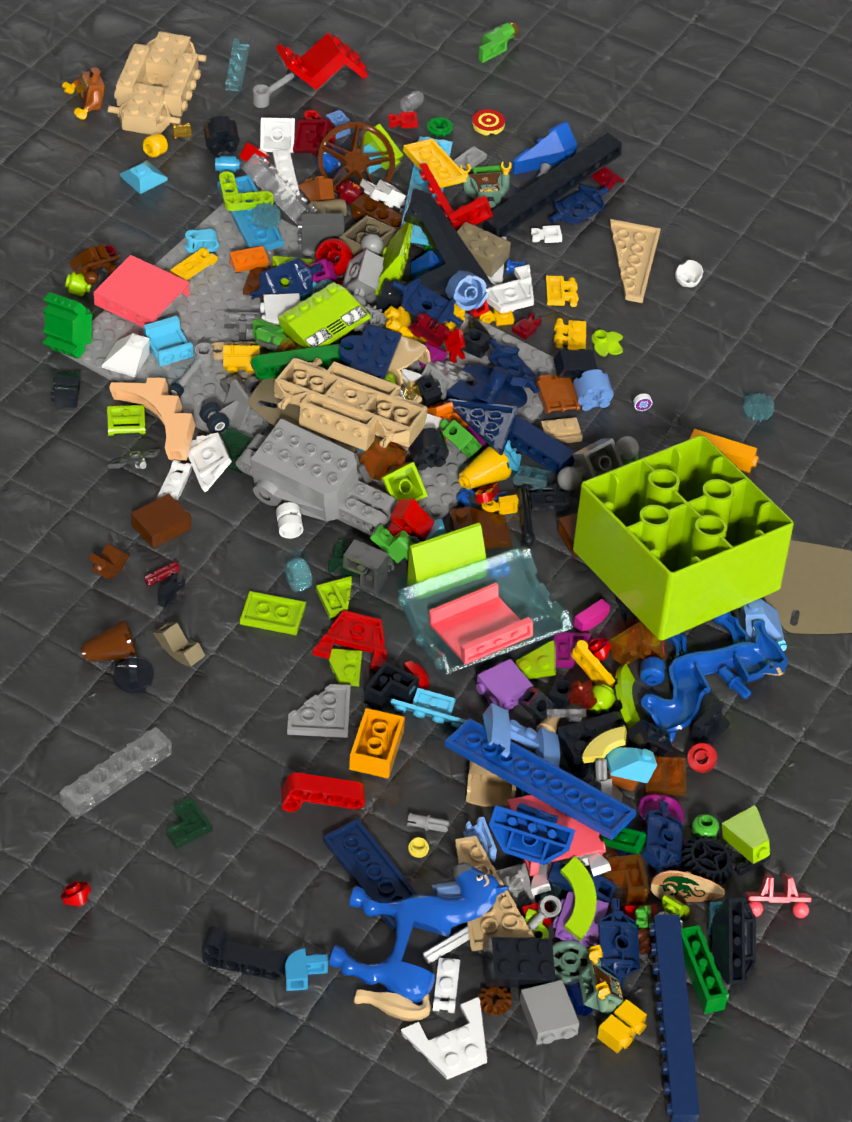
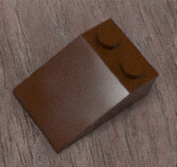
M470 507L450 509L449 526L451 532L480 523L485 549L512 547L505 516Z

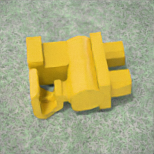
M390 306L384 312L385 317L389 319L386 323L387 329L402 333V336L416 340L423 345L426 343L427 340L414 336L411 330L408 329L413 323L411 322L410 313L405 311L403 307L400 306L396 310Z

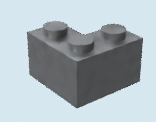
M354 539L343 555V568L360 574V587L377 594L387 580L389 554Z

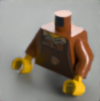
M91 68L90 72H82L81 76L75 79L72 84L68 82L62 84V87L65 88L64 92L72 94L76 87V92L84 109L78 107L74 111V114L79 119H85L88 111L101 110L105 85L100 77L101 71L98 68Z

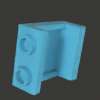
M178 316L143 325L144 337L149 338L150 350L159 366L193 357L192 342L188 343L182 333Z

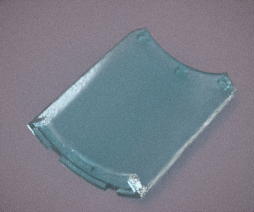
M523 546L398 590V602L404 608L407 619L415 634L417 645L422 647L437 670H441L445 674L572 629L568 610L561 607L557 602H551L549 599L550 593L543 582L539 584L535 576L538 571L530 548ZM497 583L498 596L520 620L529 617L533 621V636L465 665L430 626L429 610Z

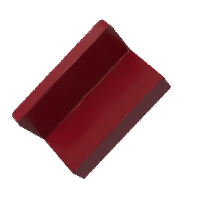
M607 165L590 176L603 187H608L609 191L617 180L622 183L625 181Z

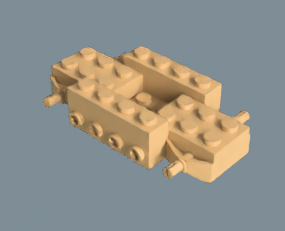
M159 32L157 37L146 45L134 44L116 84L114 98L117 99V106L120 107L109 105L108 113L118 114L122 130L143 134H161L170 123L180 125L181 118L177 117H182L183 112L187 111L188 100H191L192 90L196 88V80L200 79L201 70H198V61L206 62L207 56L196 53L191 37L167 32Z
M293 358L276 378L274 397L282 399L278 403V407L283 410L289 403L300 406L299 426L365 451L373 443L375 435L383 438L379 443L383 448H386L389 442H396L410 447L425 427L428 408L419 404L422 401L421 396L418 397L416 395L413 400L400 397L401 386L337 362H333L328 370L319 367L322 364L321 359L318 360L316 358L313 363H308L301 359Z

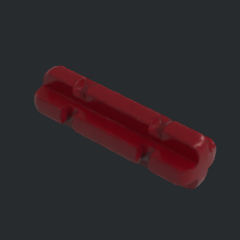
M172 562L168 564V567L166 565L153 571V574L145 575L144 581L147 586L155 584V581L159 582L170 577L171 573L173 575L178 573L180 567L177 562Z

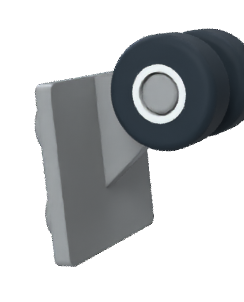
M232 380L223 409H221L218 403L210 402L201 408L199 415L203 422L207 423V428L212 434L224 432L228 428L230 420L233 421L238 430H243L251 408L248 404L249 397L238 381Z

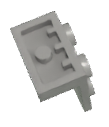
M451 361L427 362L421 374L426 378L432 376L435 381H438L441 387L442 400H446L447 390L459 380H463L467 384H472L473 382L466 372L456 368V365Z

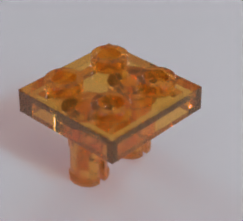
M655 756L657 766L648 783H645V794L686 796L685 758Z

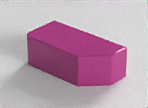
M603 599L599 600L575 616L574 627L581 633L588 632L603 622L610 612V605Z

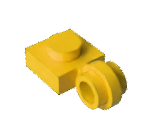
M493 308V313L489 310V312L479 316L480 320L487 324L495 321L496 326L514 324L512 311L500 313Z
M517 495L498 497L497 503L494 500L482 503V510L490 513L498 511L499 515L517 513L519 500Z

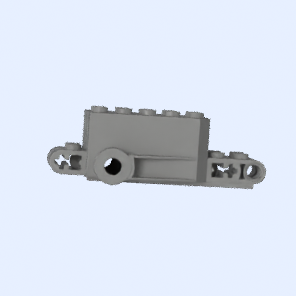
M280 419L267 437L261 434L255 435L247 449L243 451L235 463L242 472L254 478L255 486L253 492L265 504L278 507L283 503H295L300 507L302 515L323 521L338 519L369 535H372L374 529L379 524L383 527L386 526L398 503L392 496L358 481L357 463L353 452L283 419Z

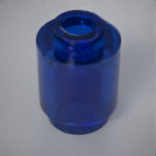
M580 983L569 986L567 993L576 1015L587 1016L591 1014L593 1008L584 1005Z

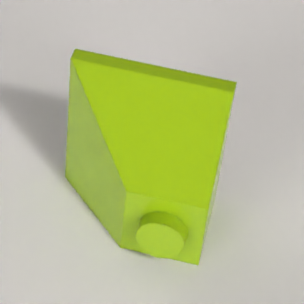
M414 462L402 463L388 470L381 477L388 494L397 501L414 499L418 502L428 496Z

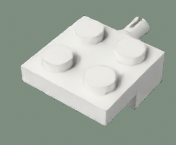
M362 179L360 186L364 188V192L370 195L372 199L376 201L381 200L391 208L393 206L398 208L401 206L405 207L406 200L404 199L406 196L395 186L381 179L377 185Z

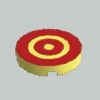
M484 109L474 114L472 124L474 130L480 134L490 135V133H494L496 135L503 131L505 118L498 111Z

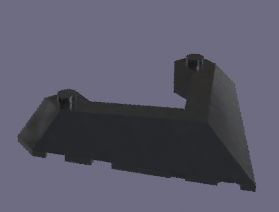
M414 188L403 221L421 228L434 254H436L440 261L441 267L403 285H408L420 278L422 279L420 282L422 285L450 300L445 289L450 278L457 271L462 270L472 272L483 279L487 286L486 289L494 287L432 195ZM386 279L376 303V309H382V313L390 306L397 310L400 307L402 296L400 294L401 291L392 287L393 282ZM422 304L423 308L431 309L429 305Z

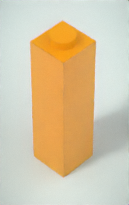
M697 429L693 430L690 439L700 435L705 436L739 470L750 473L752 466L756 467L759 459L756 456L757 448Z

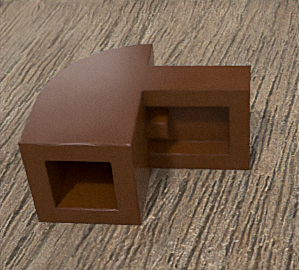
M107 543L100 556L91 553L88 560L94 563L92 568L94 572L106 579H112L122 570L129 555Z

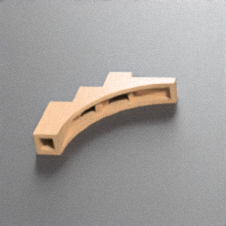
M160 377L147 378L146 383L111 382L110 391L114 400L144 405L146 409L153 412L164 424L166 429L165 451L168 459L187 460L196 425L192 414L181 413L182 405L179 396L168 395L169 387L166 379Z

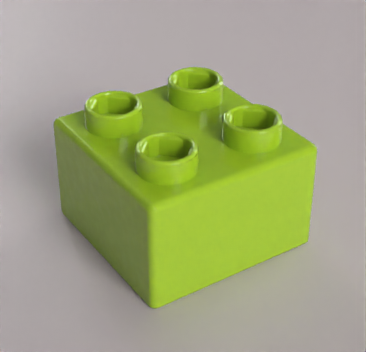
M700 435L582 482L573 550L657 639L666 640L778 591L782 584L794 522L705 436Z

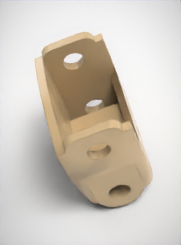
M401 336L388 371L394 374L396 385L399 386L403 384L402 369H406L416 360L425 365L427 362H431L430 352L425 345Z
M470 761L466 802L484 807L495 808V805L507 807V800L515 798L516 786Z

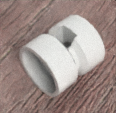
M288 502L278 506L276 515L279 534L289 539L300 536L303 532V524L298 504Z

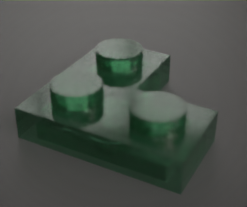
M192 798L173 806V811L181 822L166 829V835L176 849L213 831L212 825Z

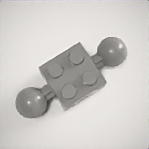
M368 234L362 239L361 249L363 252L349 260L342 284L344 288L348 287L355 300L364 307L367 306V303L363 297L378 288L380 283L378 281L379 276L384 268V258L378 256L383 250V241L376 234Z
M630 436L620 438L616 445L613 438L600 439L573 453L572 455L578 468L565 467L561 469L557 476V482L564 490H574L580 485L581 478L584 482L624 466L621 458L624 460L633 459L639 452V444L636 439Z

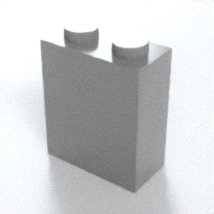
M562 980L521 990L520 1004L536 1045L542 1043L549 1044L554 1040L562 1038L569 1039L578 1034L579 1021Z

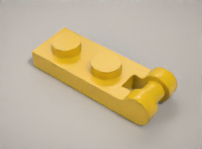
M203 247L170 269V273L187 281L210 264L214 265L218 257L213 253L210 254L209 250Z
M578 641L571 652L572 658L596 685L605 684L612 688L616 682L612 674L589 651L586 641Z

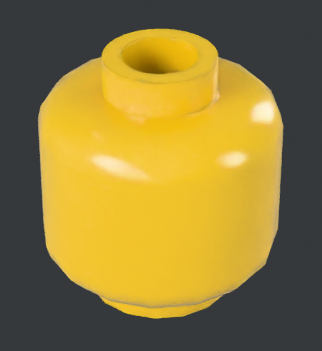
M159 133L152 134L143 141L144 152L152 158L164 154L168 149L166 138Z

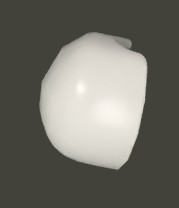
M687 260L684 264L678 266L675 278L683 287H694L701 281L704 271L698 262Z

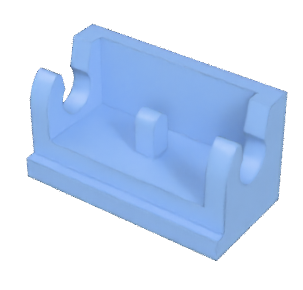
M478 818L475 826H472L471 822L468 821L465 832H463L464 838L476 836L491 864L495 863L497 849L485 818Z

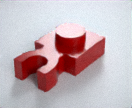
M400 112V115L388 114L389 128L400 125L401 128H418L416 112Z
M456 329L450 333L448 340L445 342L446 351L451 353L450 361L454 364L457 363V356L462 360L466 359L461 349L465 347L463 332L460 329Z

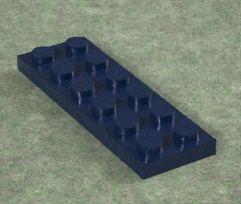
M359 819L323 836L324 844L356 885L363 888L372 899L379 902H391L417 894ZM380 915L391 930L397 927L395 917Z

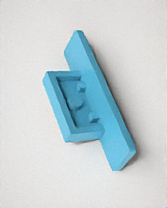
M417 688L413 704L391 699L390 702L394 710L405 713L407 710L413 712V715L419 718L427 716L431 717L432 721L443 724L444 721L452 723L451 726L457 729L467 721L452 716L456 698Z

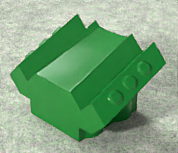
M49 292L43 299L48 305L42 311L45 313V326L42 332L47 336L42 343L48 349L79 359L85 352V344L92 343V313L80 302Z

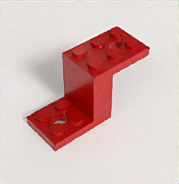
M329 32L302 57L299 54L295 55L290 47H285L281 43L275 47L287 68L315 90L321 87L345 64L363 79L369 75L365 70L367 68L366 65L359 60L361 58L355 50L352 52L351 48L346 43L343 44L337 35L333 36Z

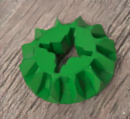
M434 117L427 122V132H430L431 135L445 137V135H450L451 131H453V124L447 118Z

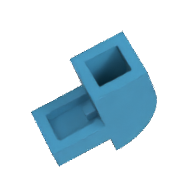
M305 949L293 952L285 964L286 991L308 990V975L328 973L327 954L306 956Z

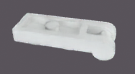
M173 460L171 469L157 499L168 493L174 499H179L191 474V463L183 464L178 460Z
M439 958L433 1011L439 1012L440 1009L448 1010V1013L455 1012L460 960Z

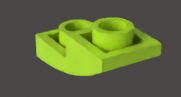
M664 895L662 898V905L668 914L687 918L690 913L688 906L670 895Z

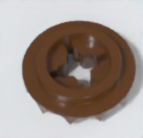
M487 986L482 988L478 995L481 1010L486 1014L498 1016L506 1013L511 1008L512 995L507 991L506 987ZM497 994L498 1000L493 1005L492 998Z

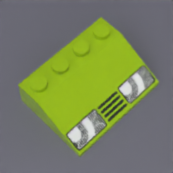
M333 282L292 309L285 311L284 314L278 317L280 327L284 328V335L307 349L331 344L370 319L371 316L344 287Z

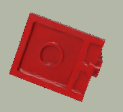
M426 163L420 164L422 171L419 174L423 181L427 180L429 184L427 188L430 194H435L436 198L434 200L440 208L442 207L443 213L456 232L465 222L475 226L493 216L486 196L478 197L473 202L463 205L453 212Z

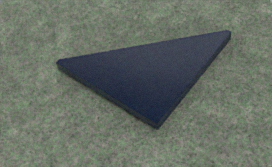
M448 399V402L453 403V411L499 455H503L518 413V407Z

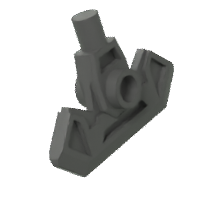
M160 449L131 452L129 456L111 461L107 467L114 469L129 464L132 466V469H145L147 466L145 458L156 457L160 453Z

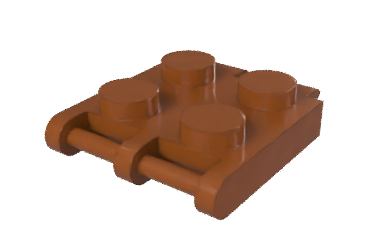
M550 374L538 375L536 385L540 388L538 394L546 414H550L552 411L580 410V404L578 403L570 378H558L557 374H553L552 377Z

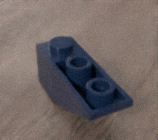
M553 861L547 880L567 892L573 893L569 882L561 874V869L566 864ZM589 872L595 886L596 899L610 904L617 885L601 875L593 876V873Z

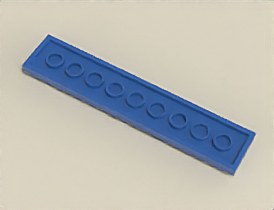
M470 718L445 740V747L610 840H613L636 817V810L512 741H510V754L508 757L503 756L500 744L496 745L493 743L491 746L488 744L485 726Z

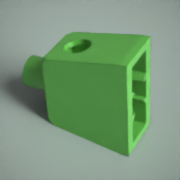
M446 418L440 423L439 427L444 430L442 434L467 458L471 459L482 447L474 436L456 420L450 422Z

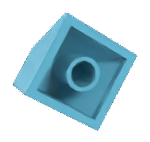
M148 160L120 173V177L139 194L168 180Z
M616 747L605 756L611 776L648 783L657 766L654 753L647 749Z

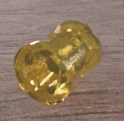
M186 123V125H172L174 139L185 136L191 138L190 123Z

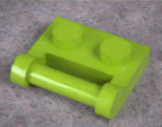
M144 405L107 406L108 436L122 433L146 434ZM118 424H140L137 426H114Z

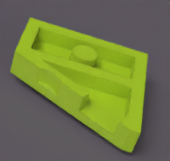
M351 576L316 586V592L329 619L338 617L343 610L348 611L352 585Z
M550 641L516 660V666L527 679L556 675V645L554 641Z
M332 649L328 661L332 672L336 675L338 684L359 687L362 651Z

